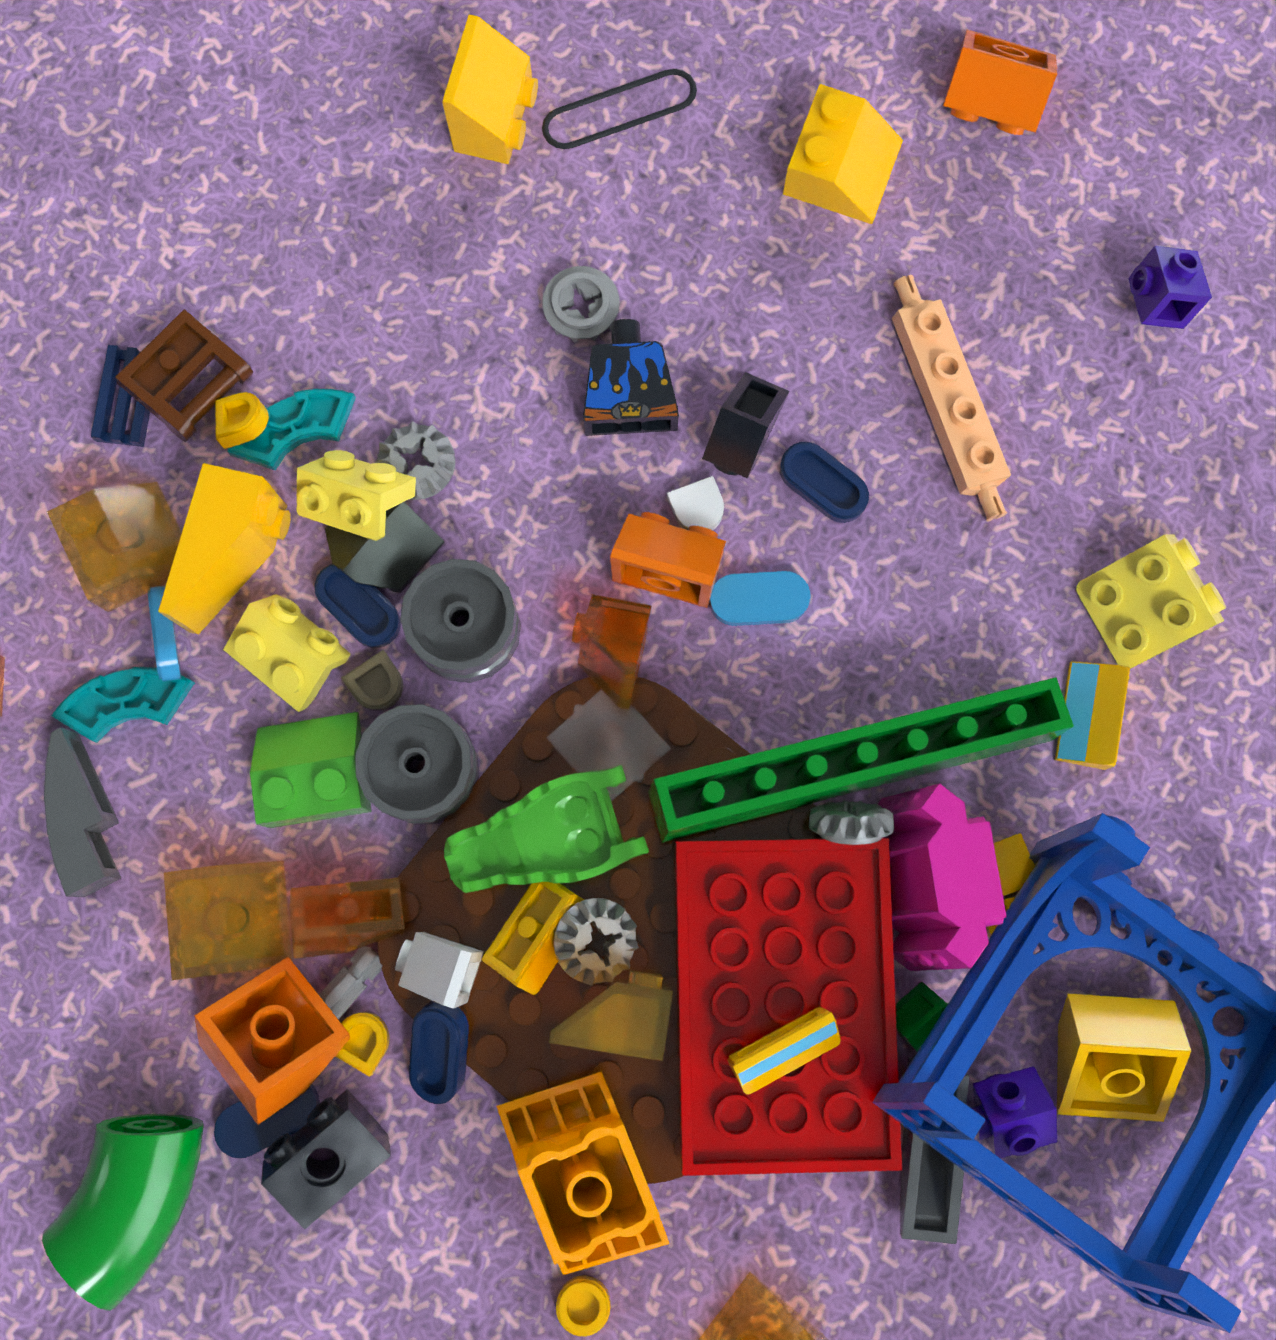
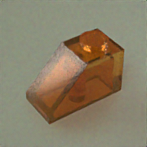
M592 594L586 614L577 612L573 627L572 642L580 644L578 665L619 709L630 710L645 648L652 606Z
M399 878L291 888L289 914L293 959L348 953L404 932Z

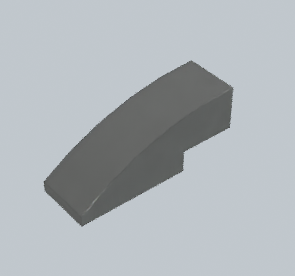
M60 727L51 732L45 764L44 804L46 828L54 866L65 896L84 898L121 879L101 832L119 824V821L79 734Z
M908 1057V1066L913 1060L911 1057ZM966 1073L953 1094L965 1104H967L969 1085L968 1073ZM906 1127L903 1129L900 1181L901 1238L956 1244L964 1171Z

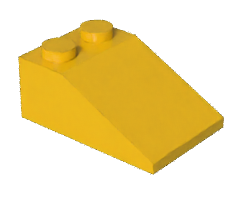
M206 463L202 464L158 610L160 614L190 633L198 635L274 552L277 539L283 540L288 533L291 520L290 511L286 510L287 504L264 477Z

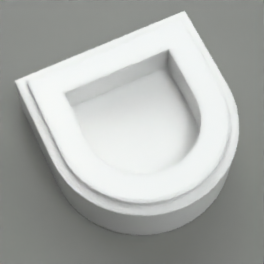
M713 476L667 493V499L675 519L682 529L688 530L690 526H701L714 530L721 522L724 502Z

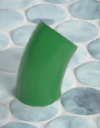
M137 1114L115 1117L96 1124L92 1151L81 1182L58 1217L43 1231L42 1243L46 1255L65 1282L84 1300L97 1308L111 1311L120 1304L142 1280L162 1252L175 1229L191 1192L200 1158L204 1123L201 1119L185 1115Z

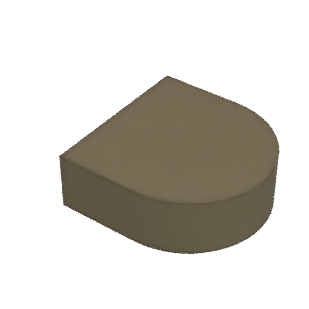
M384 650L341 677L356 701L369 710H386L395 705L402 695V676Z

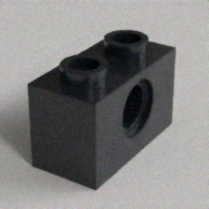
M348 1089L335 1100L332 1097H328L320 1102L308 1115L307 1124L292 1136L286 1133L271 1144L263 1157L262 1186L304 1229L309 1227L391 1156L388 1134ZM324 1147L336 1152L332 1158L326 1161H318L309 1156L314 1150Z

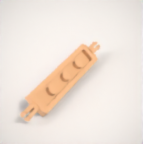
M908 275L907 278L903 276L894 282V287L898 292L903 307L892 317V322L959 493L970 496L978 495L987 522L1001 518L1007 514V511H1005L997 487L1009 478L1011 474L941 299L936 301L922 300L913 275Z

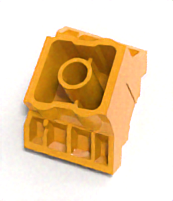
M602 1072L496 1106L512 1149L517 1172L554 1265H559L563 1275L670 1244L652 1194Z

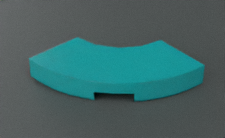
M309 389L294 392L295 396L281 400L268 408L266 407L269 413V420L266 428L258 437L249 442L230 447L227 452L230 456L276 471L284 457L303 443L319 439L339 442L356 397L354 393L336 389Z
M131 667L132 669L117 671L105 676L99 675L79 686L60 703L51 716L89 740L98 743L111 728L129 720L151 719L168 725L195 682L182 675L181 679L162 682V679H159L157 668Z

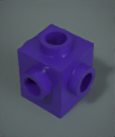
M1155 245L1128 278L1140 322L1144 325L1184 329L1212 298L1199 253L1195 250Z
M1034 1066L1007 1074H995L985 1080L972 1083L974 1107L970 1108L986 1119L975 1137L978 1141L986 1139L991 1152L1000 1159L1011 1155H1027L1037 1148L1058 1142L1057 1110Z

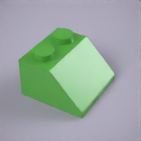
M359 712L257 728L250 768L256 825L276 828L372 812L371 802L364 796L356 778L355 753L362 737Z

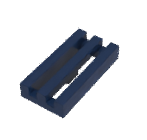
M108 345L91 431V438L96 442L144 447L150 411L136 401L131 434H125L132 396L122 387H119L111 433L108 432L117 385L115 377L119 374L121 361H124V369L140 353L137 348L127 347V350H121L115 345Z

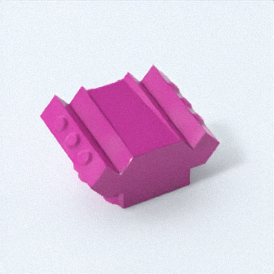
M940 783L882 798L878 805L892 812L894 820L893 833L883 837L889 838L892 928L900 933L893 942L894 960L909 971L972 968L989 944L986 927L1001 925L1004 918H1006L990 821H986L984 817L967 818L964 801Z

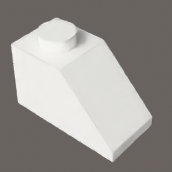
M416 932L414 940L406 939L400 950L395 967L396 971L402 972L398 985L454 1009L468 1002L484 951L426 932Z

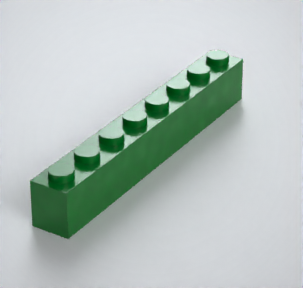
M1054 677L656 778L653 780L648 794L661 841L666 842L1050 742L1074 727L1058 680Z

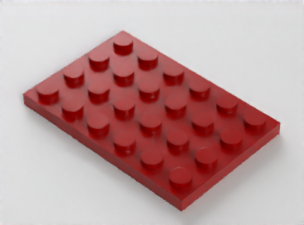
M882 838L878 842L861 845L840 844L825 839L676 841L675 884L682 1176L902 1171L900 1123L873 1103L883 1084L899 1082L889 838ZM818 1007L832 1012L841 1039L837 1047L751 1094L743 1092L727 1061L729 1059L728 1056Z

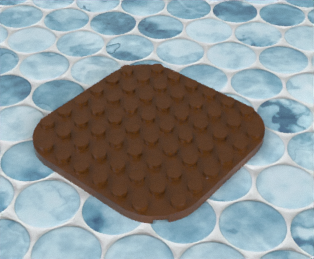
M603 674L573 682L546 699L477 780L470 797L455 813L447 816L403 869L392 885L382 908L378 927V954L380 964L383 965L381 969L388 988L402 1009L414 1019L415 1015L432 1000L398 985L402 972L396 971L395 967L404 941L406 939L413 941L416 932H426L484 951V956L531 885L501 884L484 890L468 893L462 892L450 878L444 858L446 839L463 829L486 822L500 810L520 801L536 787L548 781L573 773L602 770L622 765L627 781L620 783L616 787H607L623 841H627L632 837L644 836L649 852L632 858L595 877L560 884L584 900L603 898L625 908L637 925L635 932L636 941L639 946L634 951L630 960V969L623 970L615 976L613 982L595 983L590 986L570 977L557 962L539 992L532 995L512 984L481 960L468 1002L459 1006V1008L464 1012L469 1024L466 1065L509 1102L602 1072L647 1184H655L683 1177L681 1173L675 842L805 840L823 838L809 828L810 812L812 808L816 807L812 803L662 842L648 794L653 780L747 756L750 753L679 696L660 684L632 675ZM590 923L593 930L591 932L592 941L585 945V948L582 950L591 949L600 958L604 959L603 953L605 951L603 944L610 940V937L613 935L601 934Z

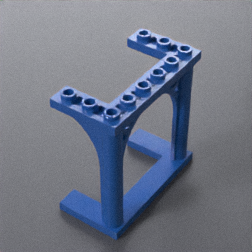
M1101 813L1036 843L1029 856L1036 865L1007 909L1003 924L997 925L988 940L989 944L966 974L898 1083L883 1084L873 1103L1145 1308L1230 1333L1241 1310L1192 1273L1179 1269L1251 1135L1276 1099V991L1263 983L1264 977L1256 969L1247 964L1235 962L1219 951L1220 946L1212 937L1203 932L1191 930L1175 919L1176 914L1168 905L1159 900L1147 898L1131 887L1132 881L1122 871L1139 866L1150 847L1135 836L1134 829L1128 823L1117 817ZM1079 897L1092 905L1096 913V929L1090 936L1082 933L1073 919V905ZM1056 915L1060 929L1065 934L1062 941L1053 940L1048 936L1053 928L1058 927V924L1053 922ZM1111 920L1119 929L1123 928L1126 930L1127 934L1124 939L1118 938L1111 932ZM1037 945H1038L1040 951H1038L1037 953L1033 954L1035 948H1036ZM1099 948L1117 951L1142 961L1163 976L1178 992L1190 1010L1201 1037L1205 1057V1085L1198 1113L1123 1250L976 1141L974 1138L986 1119L953 1095L1025 979L1044 962L1059 954L1075 949ZM1158 954L1167 960L1166 965H1162L1158 961ZM1199 983L1201 989L1211 992L1216 997L1208 1002L1204 1001L1196 992L1197 984ZM1231 1007L1244 1017V1026L1238 1034L1225 1036L1215 1030L1213 1017L1221 1008ZM1240 1049L1237 1056L1229 1055V1064L1226 1067L1220 1058L1221 1050Z

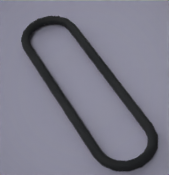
M669 69L581 99L549 112L543 121V136L555 148L570 149L626 130L689 106L696 97V82L690 74L683 70ZM669 75H678L686 79L690 85L689 97L678 105L573 142H557L549 134L548 127L550 121L556 115Z

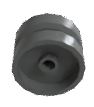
M450 559L433 564L414 578L403 597L400 620L406 641L430 671L449 681L472 683L492 677L509 663L519 645L521 622L510 589L494 570L477 561ZM465 615L468 622L458 627L455 620L459 616Z
M423 704L401 705L379 715L363 732L355 753L356 778L364 796L382 813L414 825L437 824L445 820L447 816L455 813L470 797L473 786L479 779L478 754L469 735L444 711ZM414 758L420 761L425 759V766L420 772L415 773V771L409 768Z

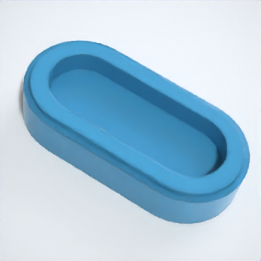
M790 571L729 574L720 578L715 583L710 597V608L720 622L730 626L790 623L798 620L805 613L810 603L811 594L806 581L800 575Z
M166 586L150 587V590H148L156 665L159 679H162V682L181 679L174 622L158 612Z

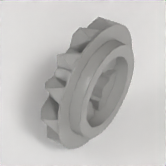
M575 266L559 272L550 280L543 294L542 306L545 320L552 326L556 335L562 334L569 337L575 343L579 339L587 338L595 341L599 334L607 329L611 330V324L619 313L620 302L615 284L605 273L588 266ZM573 289H577L578 294L582 295L585 301L592 299L595 301L589 305L587 319L584 318V315L581 316L578 310L570 311L567 309L574 305Z
M412 421L408 426L400 429L392 428V432L387 439L379 443V453L375 463L390 464L396 468V472L416 477L415 497L410 500H421L436 495L449 483L455 470V453L448 437L438 431L432 424L430 426L419 425ZM423 446L422 455L429 462L430 466L416 465L412 471L409 470L407 473L408 464L400 453L415 454L418 448L421 449Z
M846 800L837 803L828 801L811 809L809 828L827 841L861 845L878 842L883 837L892 834L894 831L893 813L878 804H866L862 801L848 802Z
M603 898L583 900L572 906L562 916L557 925L554 935V951L557 961L570 977L590 986L595 983L613 982L615 976L623 970L630 969V960L634 951L639 948L635 932L637 925L625 908L611 900ZM590 923L601 934L613 935L610 937V940L603 944L605 951L603 953L604 959L600 958L591 949L582 950L585 948V945L592 941L591 932L593 930Z

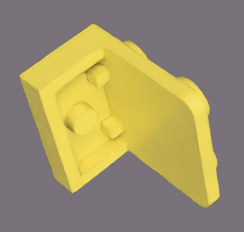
M1164 534L1078 583L1077 593L1118 665L1127 666L1131 669L1224 622L1220 611L1226 609V605L1211 582L1203 585L1194 567L1200 565L1199 558L1186 538L1178 541L1174 534Z

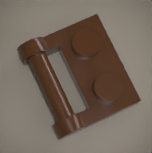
M184 309L115 379L120 387L161 420L173 434L186 442L197 431L194 426L215 406V401L223 398L238 381L243 384L253 374V370L245 360ZM215 359L222 365L221 371L178 412L169 403Z

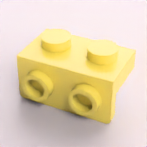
M328 451L324 454V457L297 468V514L377 541L385 536L386 510L415 497L416 477L396 472V468L390 464H370L357 460L354 454L347 451Z
M277 594L249 603L223 649L298 712L306 709L315 699L332 669L345 664L351 655L350 652L339 644L334 634L326 629L319 628L301 613L296 603Z

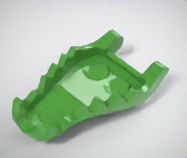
M618 765L602 770L578 772L548 781L536 787L520 801L500 810L486 822L451 835L446 839L444 858L451 880L464 893L484 890L501 884L572 883L603 874L632 858L647 854L649 849L644 836L632 837L627 841H623L607 787H616L620 783L627 781L623 766Z

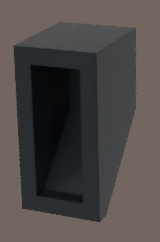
M745 372L720 409L702 459L713 463L719 471L725 474L740 475L748 478L762 453L790 391Z

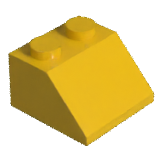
M469 14L442 100L453 149L457 153L509 164L513 149L521 150L526 132V121L522 120L525 107H534L538 92V79L532 77L530 56L480 17Z
M819 84L787 168L783 195L873 224L903 140L865 98Z
M1068 993L1058 1023L1057 1115L1164 1122L1191 1053L1175 1001Z

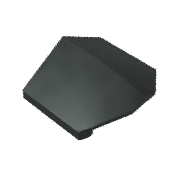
M405 502L386 510L385 536L377 541L329 525L325 528L334 566L355 583L386 588L398 593L404 590L444 543V540Z

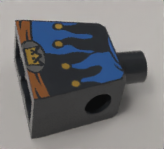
M620 319L614 321L611 324L612 343L597 344L592 346L583 412L585 436L678 431V406L662 343L658 341L641 342L640 323L637 320Z

